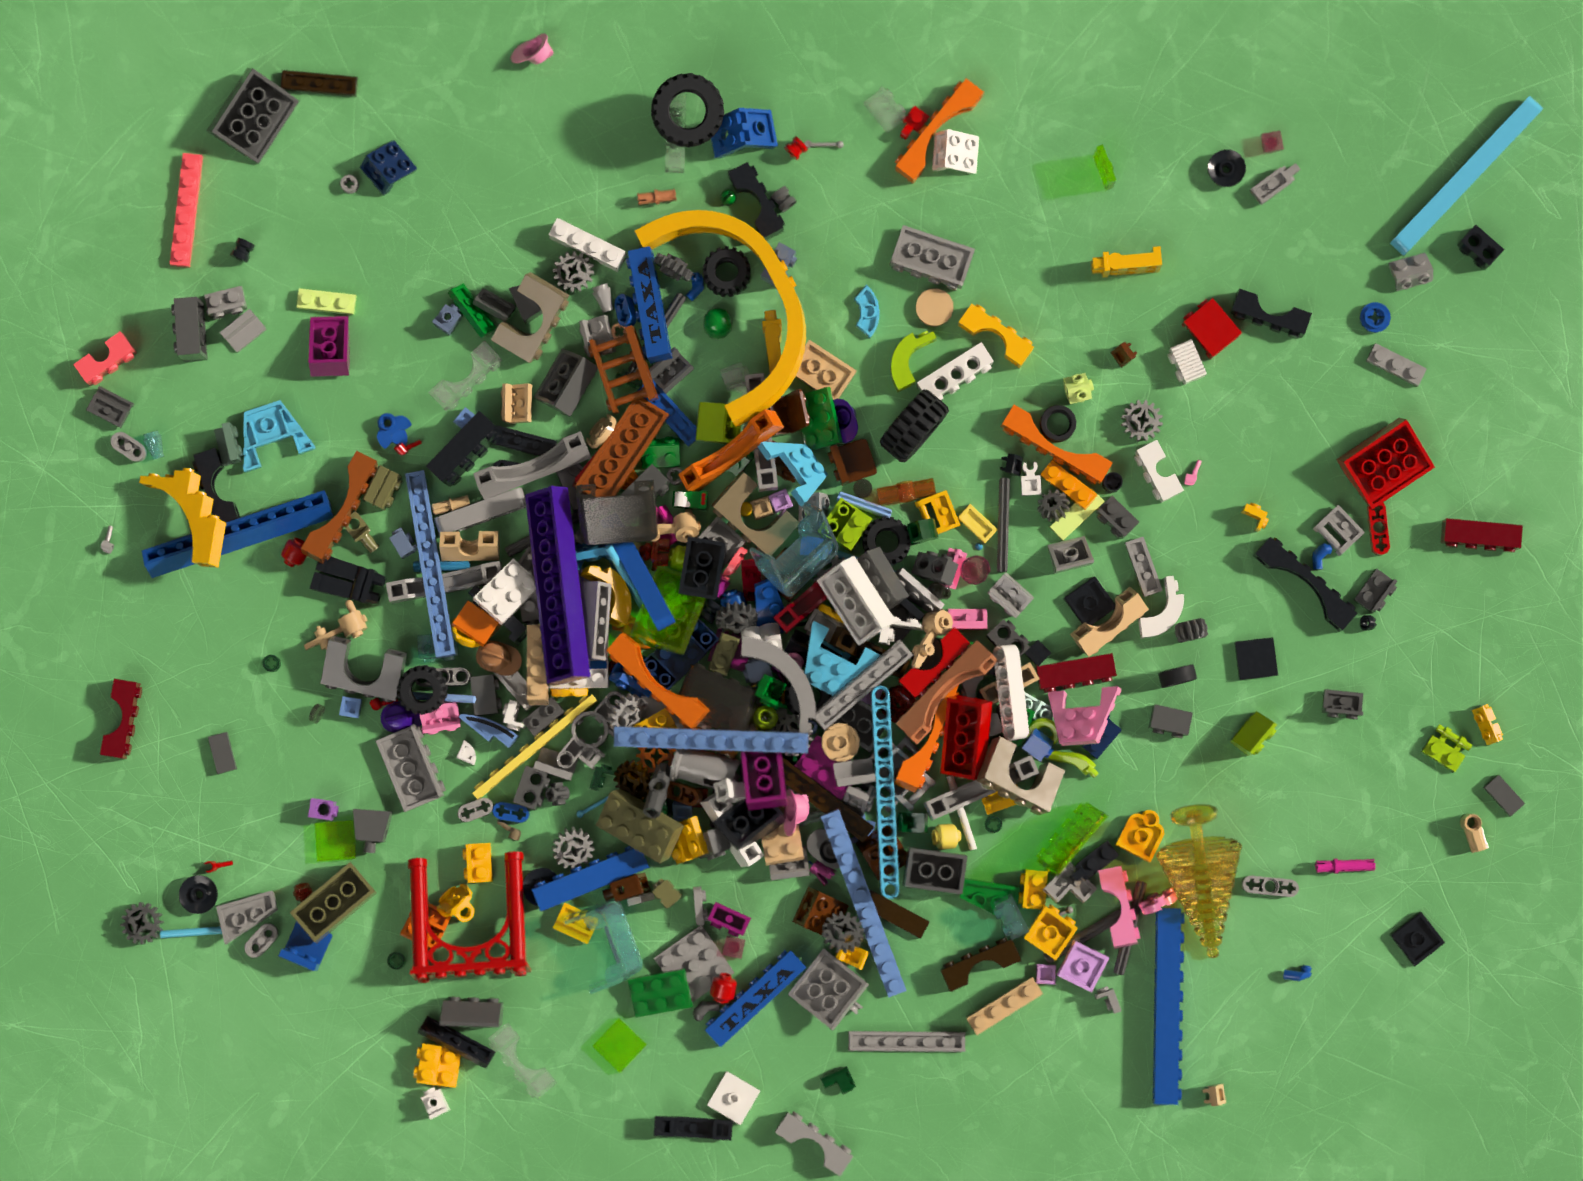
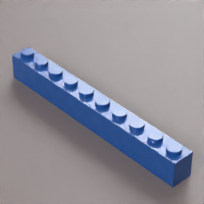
M325 490L226 522L221 555L333 519L332 505ZM192 534L142 550L144 566L151 578L195 564L192 563Z
M1162 908L1156 912L1153 1104L1178 1105V1100L1182 1098V1090L1178 1089V1081L1182 1080V1069H1179V1061H1182V1049H1179V1041L1183 1039V1031L1179 1030V1022L1183 1021V1010H1180V1002H1183V990H1180V983H1183L1184 973L1180 971V963L1184 962V952L1181 951V943L1184 944V932H1181V924H1184L1185 916L1184 912H1181V908Z

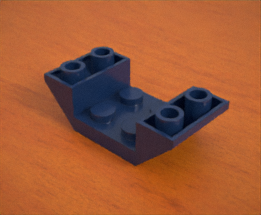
M692 612L653 653L651 652L644 659V663L653 678L664 688L670 690L719 641V638Z

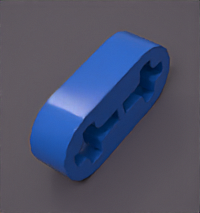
M620 294L614 303L618 322L624 327L634 326L637 318L633 299L625 294Z
M499 802L493 807V815L500 820L523 823L530 816L529 810L522 805ZM503 805L505 810H510V813H503L502 816H499L500 814L496 810ZM520 809H523L526 816L519 820L517 815H512L513 811L519 812Z

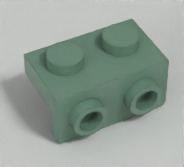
M230 422L223 423L222 428L214 430L222 465L228 466L242 462L241 456H243L241 446L237 444L238 432L236 426L233 427Z

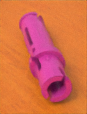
M1336 858L1329 861L1315 862L1316 873L1333 872L1338 874L1339 872L1375 871L1376 867L1375 859L1338 860Z

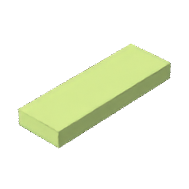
M1097 494V497L1086 510L1075 503L1070 507V512H1065L1066 517H1060L1059 522L1055 521L1050 528L1063 541L1105 501Z

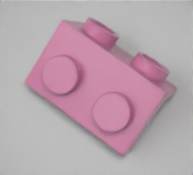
M445 701L437 710L425 715L420 714L422 733L432 735L442 730L454 731L461 726V719L459 718L460 713L457 702Z

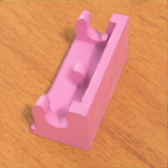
M948 609V613L953 621L952 629L955 627L957 630H987L986 609Z

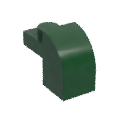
M933 518L917 520L907 524L911 545H918L939 538L935 519Z

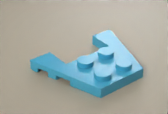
M280 400L244 412L243 470L245 473L261 468L256 448L293 436L299 454L316 449L315 445Z
M761 442L757 446L766 460L779 456L801 485L791 492L800 507L808 501L828 476L823 465L817 460L812 450L806 444Z
M813 621L805 676L809 684L834 696L881 655L865 647L857 665L821 647L830 628Z

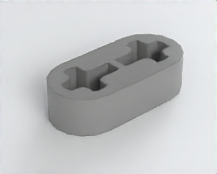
M488 798L475 800L461 806L458 810V817L464 822H471L489 815L493 811L494 804ZM483 801L490 804L487 812L485 810H477L478 807L482 806ZM465 808L467 810H475L474 813L469 815V819L465 816L462 817Z

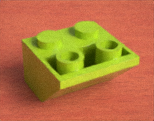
M699 402L695 440L728 444L740 434L741 425L735 427L724 406L726 404Z
M840 498L819 530L851 553L873 519L843 498Z
M1255 711L1230 742L1246 756L1258 754L1264 747L1262 743L1265 740L1271 739L1276 733L1274 728L1277 724Z

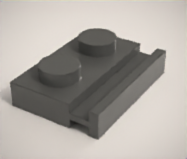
M99 386L86 410L122 428L134 404Z

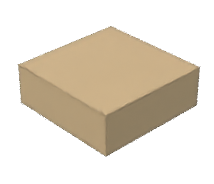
M768 496L750 501L755 520L774 515Z

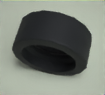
M1055 405L1044 411L1040 418L1039 426L1041 433L1046 439L1059 443L1066 441L1072 436L1076 429L1077 421L1071 409L1066 406ZM1062 413L1068 418L1069 428L1064 434L1055 435L1048 430L1047 419L1050 415Z
M1194 664L1158 673L1162 688L1197 679Z

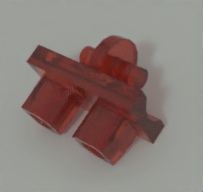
M659 538L653 542L652 546L650 543H645V545L639 547L638 552L645 561L651 558V571H657L658 566H668L669 553H659V551L670 552V539Z

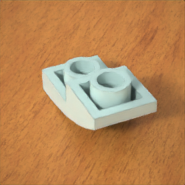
M1024 692L1026 708L1035 711L1033 720L1039 718L1052 720L1051 706Z

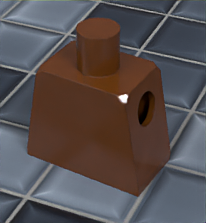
M644 872L610 883L611 888L603 890L602 893L605 901L615 899V902L649 892L651 889Z

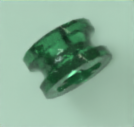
M270 654L264 657L262 665L265 670L276 672L281 667V661L277 656ZM270 658L277 662L276 666L273 665L274 668L272 669L267 665V661L270 662Z
M997 816L988 817L985 821V829L990 833L1000 831L1002 828L1001 819ZM994 819V821H998L999 824L996 825V830L988 827L990 824L989 820Z
M393 952L388 956L387 962L392 969L400 970L405 966L406 958L402 953ZM396 955H399L398 958L402 960L401 964L398 963L399 966H395V963L392 962V958H395Z

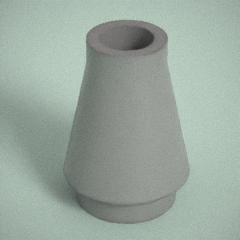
M607 283L592 288L594 292L592 294L601 307L602 312L613 310L610 287L608 288Z

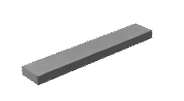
M901 640L896 642L816 710L817 723L826 730L911 658L913 654Z
M849 1031L848 1051L965 1052V1032Z

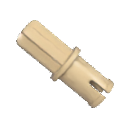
M468 495L454 499L449 498L447 501L432 504L433 514L438 515L469 506Z

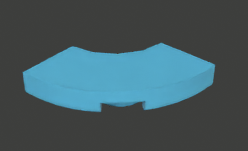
M866 285L854 298L860 309V319L856 327L867 337L871 338L879 322V304L873 291Z

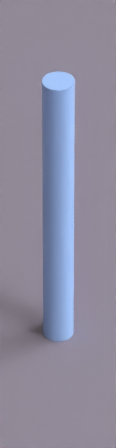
M413 692V695L418 700H429L433 694ZM448 694L444 701L475 703L476 696Z

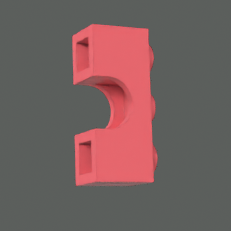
M119 331L105 341L109 348V356L106 360L97 362L92 355L87 354L73 364L85 382L90 386L92 384H99L103 380L102 377L117 371L120 364L131 361L134 358V354L137 353L122 332Z

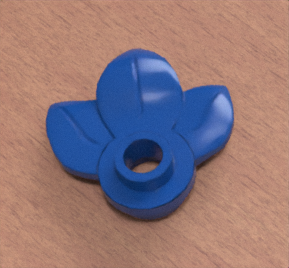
M390 413L381 415L378 419V427L380 429L377 433V440L381 447L386 449L391 442L397 445L402 442L406 445L408 437L405 430L412 425L409 419L402 415L394 417ZM390 420L391 425L385 426L384 422Z

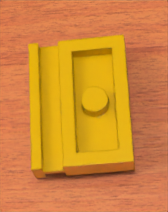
M564 902L553 929L588 944L600 918Z

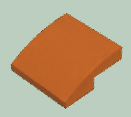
M428 903L431 929L438 938L442 939L452 916L443 917L438 912L437 906ZM410 912L400 935L412 941V919ZM428 934V949H430L437 943Z

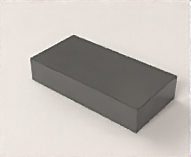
M484 288L473 302V305L504 322L510 318L516 308L515 305Z
M228 732L208 737L217 774L237 770Z
M1500 775L1495 776L1483 787L1509 817L1525 804Z

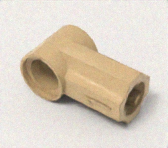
M1475 814L1463 815L1460 819V825L1464 829L1471 853L1487 849L1488 845L1481 827L1482 821L1480 817ZM1472 817L1475 824L1469 828L1467 820Z

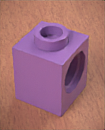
M311 798L308 817L334 821V817L338 816L339 806H336L337 802ZM323 804L329 807L326 815L320 813V807Z

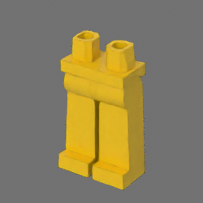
M1161 246L1153 247L1150 253L1121 255L1119 253H1111L1109 255V252H1103L1102 257L1092 258V274L1102 273V278L1109 275L1159 272L1162 267Z
M776 310L764 311L765 321H762L770 373L781 357L782 323L781 319H777Z

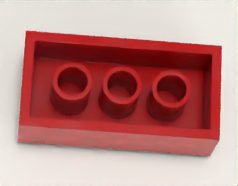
M961 695L947 698L940 774L977 780L988 751L992 701Z

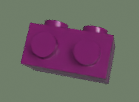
M715 902L708 920L711 921V926L721 929V927L729 929V934L739 937V935H744L751 917Z

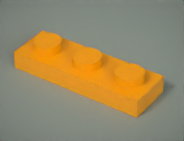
M1053 460L1040 474L1043 479L1060 492L1065 493L1068 498L1084 510L1097 497L1093 490Z

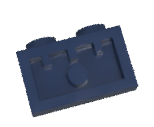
M394 140L366 155L360 166L383 196L390 192L395 182L415 172L417 169Z
M1108 715V723L1099 743L1080 745L1096 759L1100 757L1122 731L1121 728L1109 719L1110 715Z

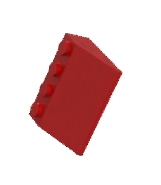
M1397 418L1336 459L1347 478L1370 509H1374L1435 468L1408 420L1403 418Z

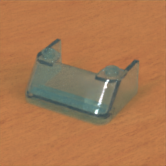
M808 502L802 506L806 516L798 524L800 537L776 560L769 554L766 555L754 548L750 549L758 570L782 594L789 597L793 596L837 554L839 548L824 511Z
M615 899L564 916L565 925L584 918L586 926L591 930H598L604 927L616 960V964L606 969L605 980L589 985L590 994L617 985L642 969L643 961L621 902H615Z

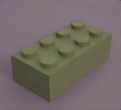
M621 788L610 792L596 826L658 863L668 860L684 825L662 812L660 817L655 819L648 818V816L643 814L645 802Z
M349 862L290 913L317 944L377 893L354 865Z

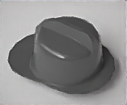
M818 829L813 831L807 840L809 853L827 867L840 868L826 830Z

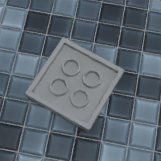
M702 925L654 958L663 972L685 968L692 1002L710 990L713 977L719 976L720 973H728L730 975L735 973Z
M823 949L788 995L827 1027L834 1030L869 984L827 950Z

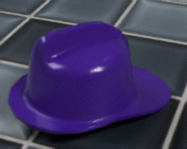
M834 399L833 402L843 443L851 442L858 433L856 412L844 399Z
M401 701L386 705L380 716L383 727L389 732L396 733L413 724L416 727L421 726L420 714H413L412 711H407L406 707L400 704Z

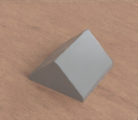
M1085 536L1048 545L1054 574L1090 566L1094 563Z

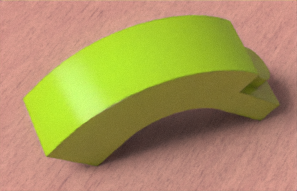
M925 331L919 334L917 339L912 332L897 345L891 361V378L897 392L915 385V379L909 369V359L916 350L936 341L933 331L930 333Z

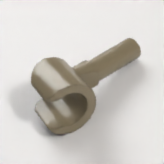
M500 819L497 821V824L510 831L508 838L519 840L521 836L520 830L508 826Z

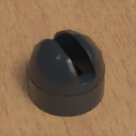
M1363 615L1360 619L1361 629L1365 631L1373 630L1377 626V623H1375L1376 619L1371 615Z

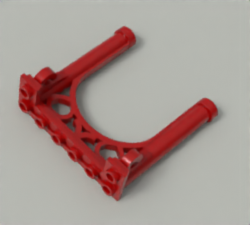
M513 851L504 853L507 916L502 929L491 940L472 947H459L448 944L434 934L429 923L427 859L413 858L408 860L413 967L410 970V975L415 981L418 980V983H429L430 979L447 978V975L466 977V974L474 973V976H484L486 972L501 975L505 974V971H510L518 977L531 973V968L526 961L522 874L523 852ZM508 929L510 937V946H508L506 942L501 940L507 933ZM428 934L437 943L429 951ZM496 943L504 946L506 949L502 957L494 958L489 954V950ZM443 947L449 951L448 959L439 962L435 961L433 953ZM485 950V956L489 961L474 962L475 958L482 954L481 951ZM453 952H457L456 955L464 958L466 963L450 964L454 959Z

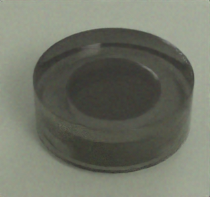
M860 479L855 482L853 492L858 498L865 499L872 493V484L866 479Z
M316 704L310 712L309 720L317 724L324 714L325 707Z

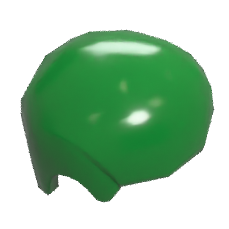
M713 308L705 314L704 330L711 338H725L731 332V315L725 309Z

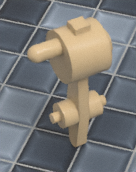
M687 508L685 512L674 517L673 524H658L655 519H649L646 521L645 526L634 527L631 529L633 536H648V539L653 542L657 541L660 535L674 533L678 541L687 543L688 536L695 538L699 536L701 524L700 521H697L692 510Z
M347 600L345 604L349 614L338 619L340 627L327 633L325 627L317 626V631L314 632L316 639L305 644V650L320 645L322 650L326 649L327 651L328 640L332 636H337L341 633H344L345 638L352 637L353 639L363 635V631L368 628L365 623L368 621L366 616L362 615L360 610H356L352 600Z
M944 609L928 612L923 616L922 626L926 635L919 645L913 647V668H920L926 657L933 655V643L937 635L948 634L953 626L952 617Z

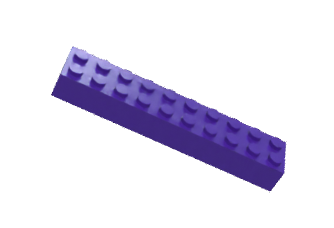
M549 486L525 494L546 680L547 684H567L591 676L568 487Z

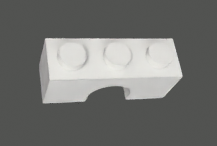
M1157 440L1136 450L1134 459L1139 467L1142 466L1145 471L1143 476L1146 482L1151 483L1153 486L1152 493L1156 500H1160L1163 503L1184 491L1176 474L1162 477L1157 473V462L1166 457Z

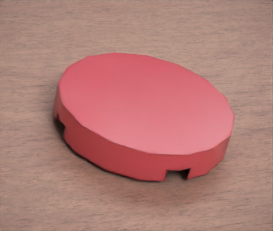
M741 547L724 570L721 579L726 582L730 580L729 575L736 572L741 564V560H744V556L748 552L745 548Z

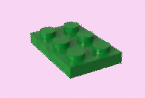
M830 387L805 393V404L810 421L809 426L801 429L804 444L813 452L843 443Z
M685 968L628 979L635 1018L691 1008L693 1006Z

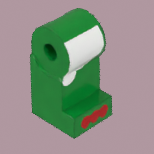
M673 491L672 507L707 511L708 491Z

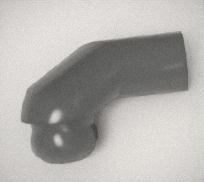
M702 1001L693 1011L694 1019L702 1021L708 1011H719V1003L716 1001Z

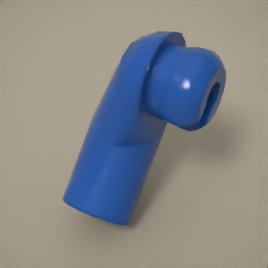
M698 272L693 273L691 277L692 289L686 294L691 301L704 290V278Z
M1321 544L1313 551V570L1323 569L1322 559L1332 552L1330 545Z
M1302 965L1301 972L1284 970L1283 978L1293 981L1310 978L1312 968L1311 966Z

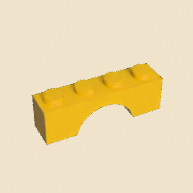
M971 304L959 320L958 326L972 336L983 331L997 334L1005 344L1004 358L1018 368H1021L1034 349L1033 343L1026 337L1021 338L1016 335L1017 331L1012 327L1007 326L1006 328L1003 326L1001 320L996 316L992 315L990 317L980 305L976 304L975 306Z

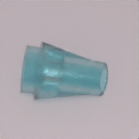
M154 431L144 434L143 441L153 460L164 457L162 436L159 435V432Z

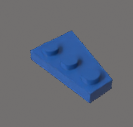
M770 577L754 584L755 609L758 619L756 626L758 627L768 623H776L774 617L784 609L774 580ZM779 626L780 634L784 633L782 628Z

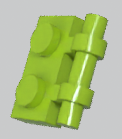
M1439 724L1435 730L1441 734L1440 737L1436 738L1431 735L1421 752L1452 772H1456L1465 758V755L1459 752L1460 749L1463 747L1469 751L1472 744L1467 742L1465 737H1459L1451 732L1452 729L1449 727L1445 728ZM1447 738L1456 743L1453 748L1444 743Z

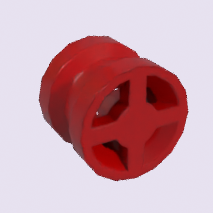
M796 136L790 144L784 146L785 150L795 160H798L802 153L808 151L806 145Z

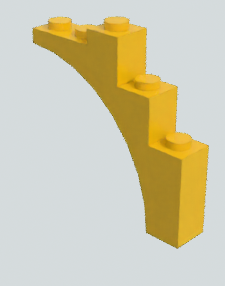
M183 468L182 471L175 470L174 475L165 474V477H160V475L149 473L148 476H140V484L165 491L183 509L192 532V563L202 567L218 568L226 522L219 520V516L211 515L214 499L208 497L207 493L198 491L201 476L194 473V470L190 468Z

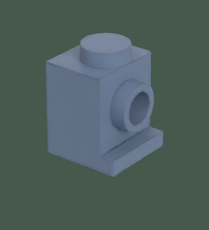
M445 304L432 323L450 336L463 317L459 314L460 310L455 305L451 304L449 307ZM446 314L451 315L449 320H445Z
M402 528L392 532L393 536L389 539L402 559L418 551L417 545H412L414 540L409 532L405 533Z

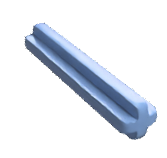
M839 492L837 501L843 498L857 509L879 517L890 518L892 510L844 492Z

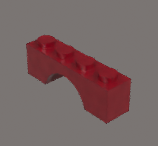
M816 581L800 597L774 617V620L787 634L828 597Z
M114 679L110 698L114 699L121 707L122 721L114 732L103 735L100 755L127 759V755H130L132 749L130 739L135 733L134 717L137 718L139 712L137 701L142 695L141 683Z

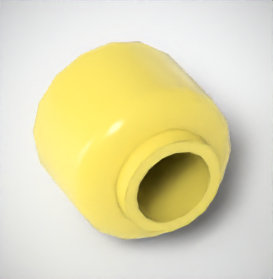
M954 824L937 825L931 833L932 843L940 850L954 849L957 847L958 842L961 841V832L957 830Z

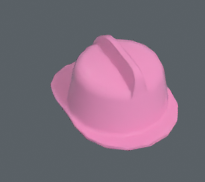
M543 33L519 45L513 51L511 61L513 63H521L528 60L537 65L553 55V50L547 42L548 36Z
M788 789L786 790L787 806H785L784 831L787 836H792L796 824L803 822L807 818L809 802L807 795L794 794L792 790Z

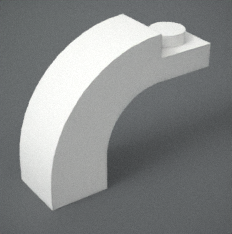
M1174 576L1164 578L1166 592L1164 610L1157 616L1140 618L1138 620L1140 639L1151 638L1164 633L1180 617L1184 605V594L1176 595V592H1178V581L1174 580Z

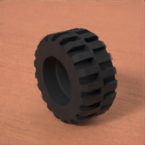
M681 73L670 77L660 85L652 100L651 117L658 133L666 141L679 147H694L704 144L717 133L723 122L724 102L718 88L710 80L693 73ZM684 92L698 95L705 104V117L694 128L686 129L679 127L670 116L672 100Z
M922 390L880 439L881 446L899 462L905 463L943 421L949 412L948 406L929 390Z

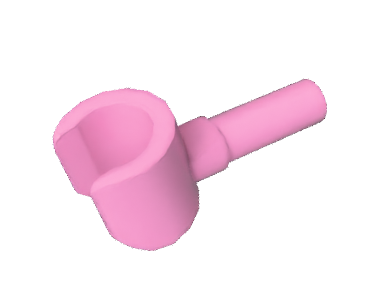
M1197 460L1192 474H1186L1185 485L1192 486L1195 484L1197 472L1202 463L1200 460Z

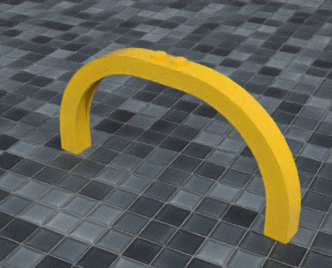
M707 210L677 212L658 218L635 230L642 247L650 246L652 250L684 235L694 233L724 235L744 244L762 261L785 306L787 315L786 343L780 360L770 375L755 389L724 406L735 427L751 420L764 409L770 408L785 393L794 380L801 365L806 344L805 316L794 289L797 285L792 276H787L786 271H788L784 260L779 261L770 244L754 228L733 216Z

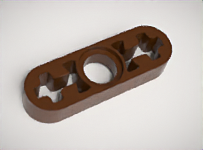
M670 781L667 789V798L689 806H697L703 801V793L698 788L678 781ZM676 786L681 790L678 797L674 795V788ZM686 794H693L696 799L693 800L692 797L686 796Z

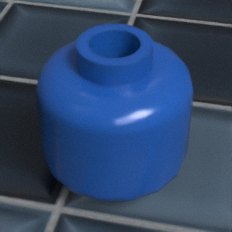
M737 589L724 592L723 597L720 599L721 606L727 607V603L734 604V601L737 604L744 602L745 606L747 605L743 592L737 591Z

